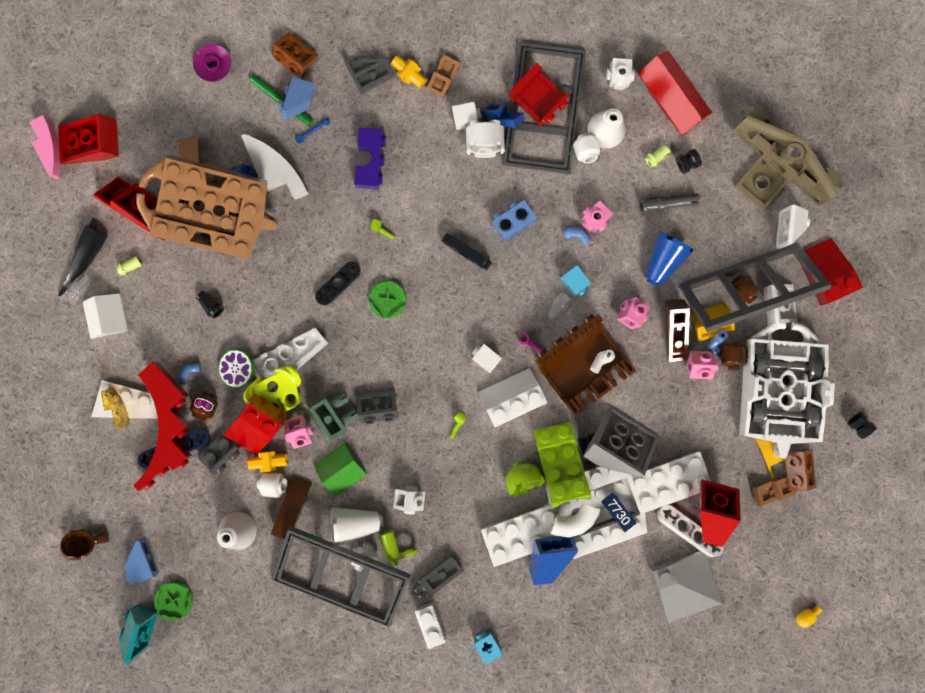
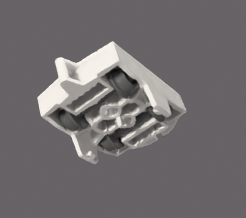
M796 322L791 323V330L799 331L803 335L802 342L773 340V332L778 329H785L786 323H772L750 339L745 340L747 364L743 366L739 435L767 440L772 443L777 442L773 446V455L782 459L787 457L791 444L823 442L826 408L834 404L835 382L828 379L829 345L824 344L809 328ZM784 376L789 378V383L786 386L783 384ZM812 385H815L814 400L811 399ZM783 395H786L788 398L785 405L781 401Z

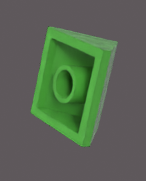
M346 443L314 465L322 484L335 497L367 475Z

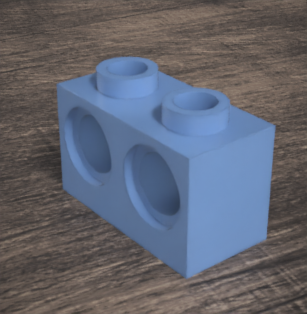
M519 200L515 201L509 206L510 209L505 213L501 211L493 217L492 225L504 242L536 222L537 217L525 200L521 202ZM523 210L526 213V217L520 219L516 216V212ZM508 221L511 227L506 230L502 229L500 223Z

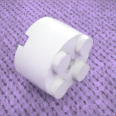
M478 120L470 122V126L466 128V153L468 155L471 152L477 158L495 157L497 152L501 154L505 152L504 127L500 125L499 120L482 123Z

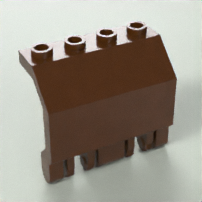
M591 314L583 320L584 325L580 328L577 325L567 332L569 336L565 339L558 338L552 343L553 348L548 351L543 349L536 355L538 359L534 361L545 379L574 417L581 413V410L573 401V398L581 409L585 410L587 407L578 396L584 391L588 399L594 403L597 400L592 392L600 399L612 390L610 384L613 387L617 386L616 380L609 373L611 370L615 369L623 380L628 378L627 375L631 376L636 372L634 366L606 332L601 323L603 319L599 314L595 317ZM607 349L613 350L615 354L613 361L602 365L599 373H594L590 370L599 352Z

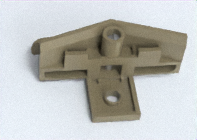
M753 104L747 107L750 114L741 120L732 132L758 153L760 157L734 185L761 210L767 208L789 181L818 206L838 195L839 192L836 186L838 188L844 186L842 176L834 169L821 165L806 139L770 125L771 118L762 107ZM758 179L766 181L765 188L758 187Z

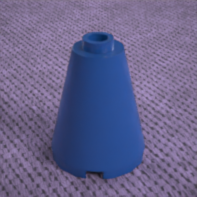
M660 231L645 274L648 277L647 282L656 287L658 283L662 285L691 255L694 249Z

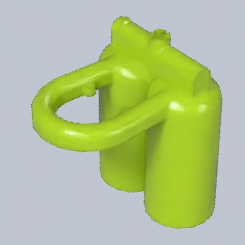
M387 530L379 533L385 558L394 567L398 566L397 560L418 552V548H413L399 553L394 532Z

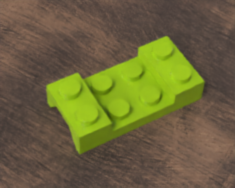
M571 421L534 430V437L553 508L558 507L564 502L576 499H591V492Z

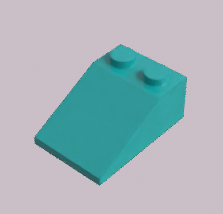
M135 605L126 612L124 618L126 625L119 635V640H121L119 648L124 664H130L148 648L158 614L157 610Z

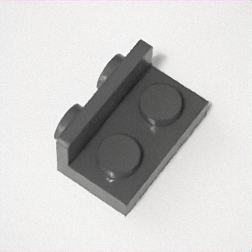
M395 390L357 395L358 416L361 423L390 422L399 418Z
M225 431L198 457L210 470L208 472L210 475L216 473L219 475L227 467L225 464L230 459L233 461L240 454L239 450L242 446L224 436Z

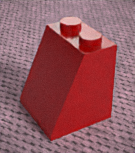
M701 479L700 517L704 543L723 547L741 521L740 489Z

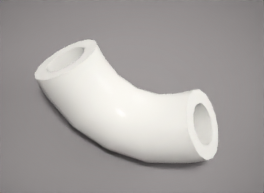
M582 503L578 513L572 517L567 518L556 515L550 534L568 538L581 535L593 526L601 509Z

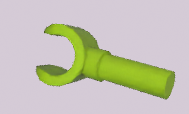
M373 219L370 226L371 229L383 233L393 240L395 235L381 228L382 221Z
M461 411L453 418L457 424L449 436L454 439L458 429L466 420V416Z

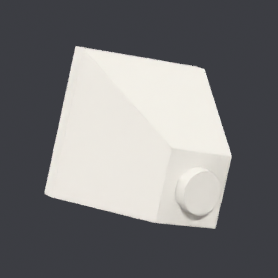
M790 205L779 212L776 249L793 244L807 230L810 224L809 210L797 205Z

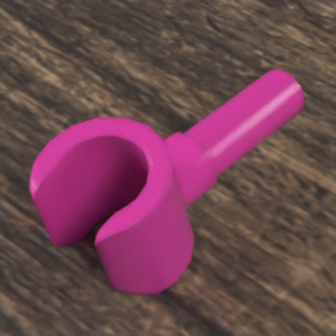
M522 333L527 337L525 342H521L518 339L522 345H529L538 352L543 350V348L530 340L527 333Z

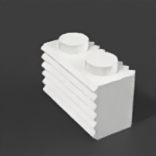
M433 601L419 605L415 609V614L428 649L444 644L446 641L444 627H442L441 620L439 619L440 616H438Z

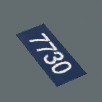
M614 492L601 501L624 532L637 524Z

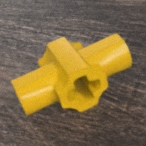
M399 55L392 60L391 65L398 70L397 75L403 82L408 85L413 83L419 89L426 84L428 79L420 73L422 71L421 68L413 60L408 59L405 61Z
M276 451L260 452L258 456L248 457L247 459L248 469H260V472L276 471L278 467L288 466L289 462L287 453L276 454Z

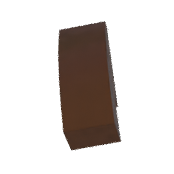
M293 477L271 535L285 539L289 527H296L312 485L311 482Z

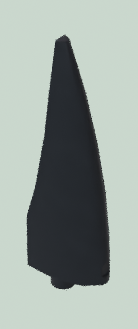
M92 217L89 225L86 224L77 243L70 271L58 296L61 297L83 275L105 243L108 235L96 229L99 223L98 219Z

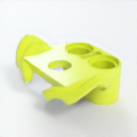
M286 366L274 369L275 375L263 381L262 377L257 378L244 391V401L247 403L252 395L256 393L270 403L278 404L279 409L284 412L298 406L302 401V395L297 388L301 384L298 372L294 367ZM270 381H275L278 384L276 392L269 391L268 383ZM289 394L295 395L296 402L294 404L288 401Z

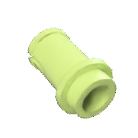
M663 145L652 154H647L645 161L648 166L656 167L660 161L670 156L671 152L666 145Z
M136 255L124 262H118L116 269L121 276H126L128 272L142 267L143 264Z

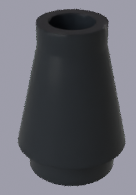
M201 291L196 296L208 317L217 318L224 311L222 303L208 295L205 291Z

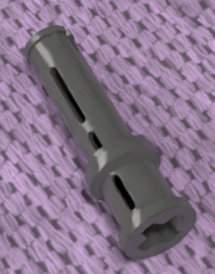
M698 193L667 198L662 196H656V198L652 199L640 198V210L642 215H646L648 212L657 211L662 213L664 209L698 206L700 202L697 201H700Z

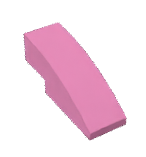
M41 115L30 121L38 138L31 143L48 175L59 179L61 174L59 140L51 120Z

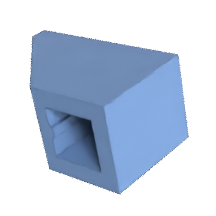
M292 77L291 83H287L285 88L286 99L282 100L279 111L282 112L283 120H288L310 109L315 92V83Z

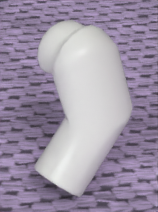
M607 349L599 352L590 370L594 373H599L602 365L613 361L615 358L614 351Z

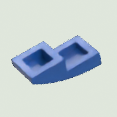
M489 104L480 111L481 115L490 121L499 120L500 125L515 128L525 120L524 113L507 112L506 104Z

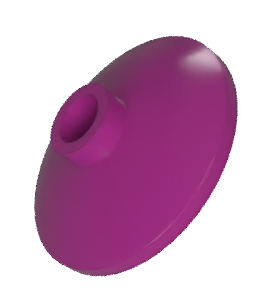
M207 44L199 48L195 53L193 68L201 79L207 82H217L225 78L229 73L231 58L222 46ZM216 62L217 66L215 68H211V64Z

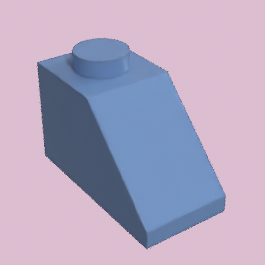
M145 538L134 543L124 567L125 577L131 586L152 578L159 573Z

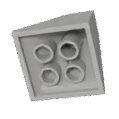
M610 406L592 437L584 457L599 467L643 478L659 436Z
M700 550L649 567L668 623L722 604L706 555Z

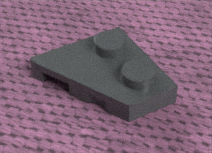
M385 58L343 60L361 94L394 77Z

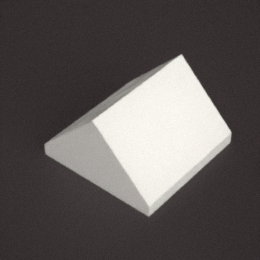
M784 284L789 292L794 291L793 284ZM774 285L763 287L765 301L781 296ZM795 302L766 312L768 325L772 323L798 322Z
M121 294L93 296L83 301L90 339L129 331Z

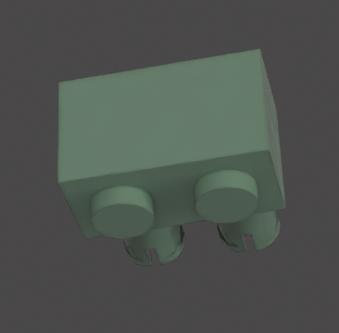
M340 392V394L329 401L325 398L307 410L327 442L346 432L345 426L359 418L357 413L351 416L356 412L353 408L339 417L336 415L335 410L349 402L347 397L340 400L345 396L343 392Z

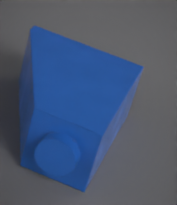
M559 536L534 540L529 567L534 585L553 583L578 553L573 537Z

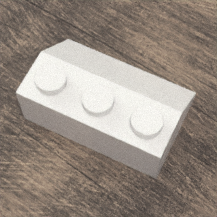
M530 368L478 392L494 427L547 403Z

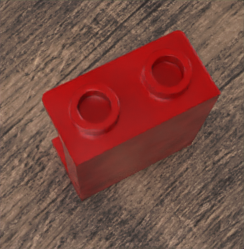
M536 63L511 89L508 96L542 127L545 122L549 124L556 117L554 113L558 109L562 111L569 103L567 99L570 95L562 93L541 72L542 67Z

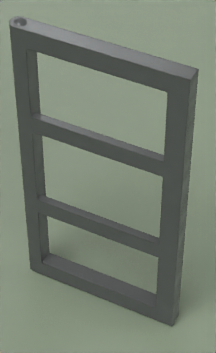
M519 42L513 87L522 79L525 52L577 59L574 88L556 86L562 93L573 95L569 129L549 126L541 127L540 125L520 123L515 128L508 127L503 166L570 175L586 51ZM512 99L510 112H518V104ZM515 130L566 136L567 144L564 165L512 158Z
M795 243L679 284V289L706 331L710 332L831 289V283L800 245ZM794 254L816 283L789 292L767 262ZM760 266L781 296L748 307L727 277ZM720 280L740 310L711 320L691 289Z
M290 526L274 574L272 575V580L390 627L411 574ZM294 539L323 550L311 586L283 575ZM330 554L363 566L351 601L317 589ZM370 570L400 581L386 616L357 605Z

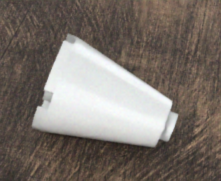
M611 108L598 112L589 121L588 135L595 136L600 148L615 147L624 138L625 123L622 113L617 109Z
M338 507L330 508L331 531L334 535L332 539L333 543L339 546L380 531V527H383V517L377 511Z
M232 512L226 515L218 527V543L222 547L232 550H242L249 547L256 537L257 526L254 519L249 514L243 512Z

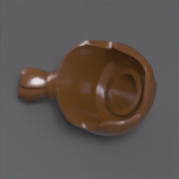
M84 529L71 530L63 536L60 543V551L69 560H81L90 555L94 545L108 542L109 534L102 532L97 536H92Z

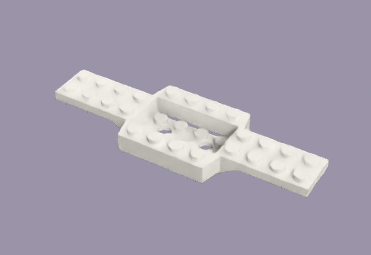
M696 451L649 468L643 478L599 467L598 465L586 469L584 472L591 492V499H576L564 502L556 508L552 506L547 487L548 504L481 529L493 566L496 567L532 554L535 539L559 537L550 534L556 515L567 518L572 517V510L580 508L582 503L601 509L593 525L612 519V515L601 502L612 492H614L628 512H635L631 516L637 524L624 532L615 520L587 530L581 535L573 536L578 548V553L573 559L647 533L646 512L699 494L701 479L711 481L701 452Z

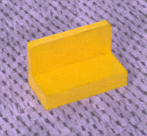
M726 303L704 309L711 320L732 313ZM695 312L689 314L695 326V336L698 342L714 337L721 330L727 333L735 331V323L707 332Z

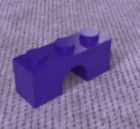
M359 127L358 149L359 151L369 152L372 155V159L365 166L356 165L354 181L356 188L379 190V185L383 184V173H380L381 166H384L385 154H382V147H386V136L383 134L382 129Z

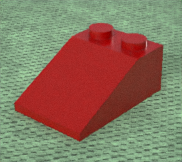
M96 114L58 127L60 164L103 161L119 156L117 119Z
M832 238L804 250L831 283V289L815 294L820 306L829 304L863 288L855 269ZM802 266L810 285L815 284L814 279Z
M254 393L225 431L224 436L257 455L282 427L287 413Z

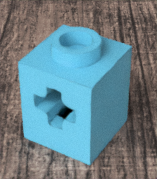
M578 265L560 278L573 296L577 294L582 296L589 290L587 286L591 284Z
M491 629L487 632L482 630L476 634L474 645L485 664L503 655L502 649ZM484 642L490 644L491 647L484 646Z

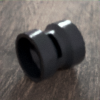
M692 149L688 151L687 155L677 156L676 164L680 172L686 174L690 172V169L702 166V160L697 150Z
M863 412L854 415L847 423L851 429L857 431V435L861 439L868 437L876 429V425L873 422H869Z

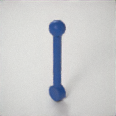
M324 118L322 123L315 126L302 136H296V142L302 143L304 138H306L313 132L317 131L324 125H329L330 120L328 118Z

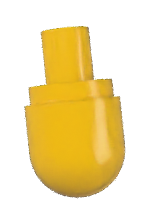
M817 605L811 610L809 608L804 609L796 616L797 624L803 628L809 627L816 622V616L822 612L821 608Z

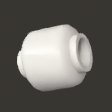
M581 134L573 144L577 159L585 164L596 161L601 152L597 139L593 135Z
M265 472L258 479L257 488L262 496L278 498L286 492L287 479L281 473Z

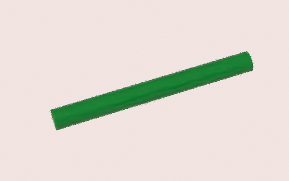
M255 75L250 77L249 81L279 104H281L282 100H285V98ZM303 112L296 115L298 119L308 126L313 123V120Z

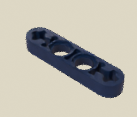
M199 429L186 434L178 440H186L188 442L187 450L190 452L207 445L210 442L211 436L206 429ZM199 432L201 435H205L203 443L202 441H196L193 443V441L191 440L199 437ZM156 447L146 450L138 456V464L142 468L147 469L149 463H145L144 459L146 455L147 457L153 456Z

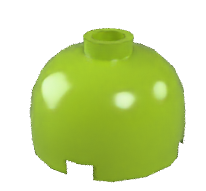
M523 461L513 464V468L508 471L505 479L509 496L526 494L531 492L532 490L530 489L535 485L539 488L545 483L540 469L531 463L524 464Z

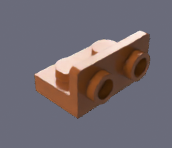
M290 32L274 43L272 53L274 59L300 79L304 77L305 70L317 61L318 55Z
M805 449L798 452H788L785 458L788 489L790 491H809L816 488L813 450Z

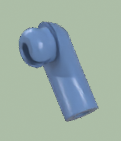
M568 226L563 231L566 239L578 237L584 245L592 240L586 231L579 226Z
M724 330L719 331L708 344L707 350L714 352V355L720 353L721 349L718 346L728 337L727 332Z
M200 362L183 365L175 374L177 383L184 385L187 383V377L190 373L201 372Z

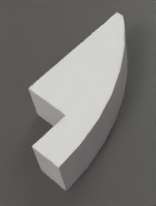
M245 134L241 135L259 179L267 181V192L287 183L295 200L309 194L297 172L284 157L262 141Z

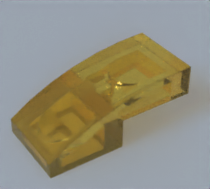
M108 387L101 391L104 411L112 410L115 429L124 428L130 424L127 409L118 392L113 387Z

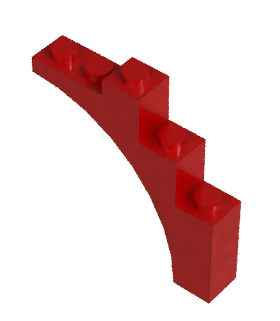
M158 361L151 362L138 374L154 401L158 416L156 449L145 473L134 484L138 492L143 489L149 490L156 483L154 480L158 476L163 477L169 472L170 468L172 471L178 468L180 470L189 464L190 461L188 459L192 456L178 440L188 433L186 429L191 425L175 409L181 408L187 402L185 399L189 394Z

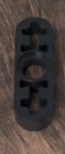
M448 233L441 240L443 244L485 271L492 264L489 259Z
M355 262L346 263L316 292V301L323 306L330 305L360 276V266ZM351 266L353 268L356 266V274H350L347 277L350 280L347 282L340 274L343 272L346 275L349 272L348 267ZM335 279L343 280L344 285L341 289L334 288L333 282ZM330 286V288L334 292H336V294L333 295V293H330L327 296L329 299L327 302L325 300L321 301L320 299L322 297L320 294L322 292L326 294L328 291H330L327 289V287Z

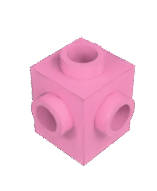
M599 201L593 207L589 205L582 212L584 214L581 219L583 221L582 225L589 232L592 230L595 233L598 229L602 231L609 224L607 220L613 213Z
M638 297L624 300L616 320L630 329L641 327L648 318L650 306Z
M690 351L687 363L689 378L713 379L715 371H718V360H715L714 352Z
M303 415L284 421L285 439L287 443L290 442L294 449L312 443L311 435L314 434L312 425L310 423L307 424Z

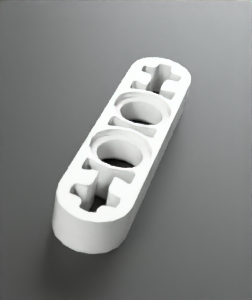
M665 505L657 510V518L661 523L705 555L717 557L723 553V547L715 545L714 548L717 551L712 552V547L710 546L712 544L707 543V545H704L702 527L673 506ZM668 510V516L670 517L665 518V513L663 511ZM680 520L684 521L686 524V529L684 531L680 530L678 527V522ZM695 532L701 534L702 540L700 542L694 539Z

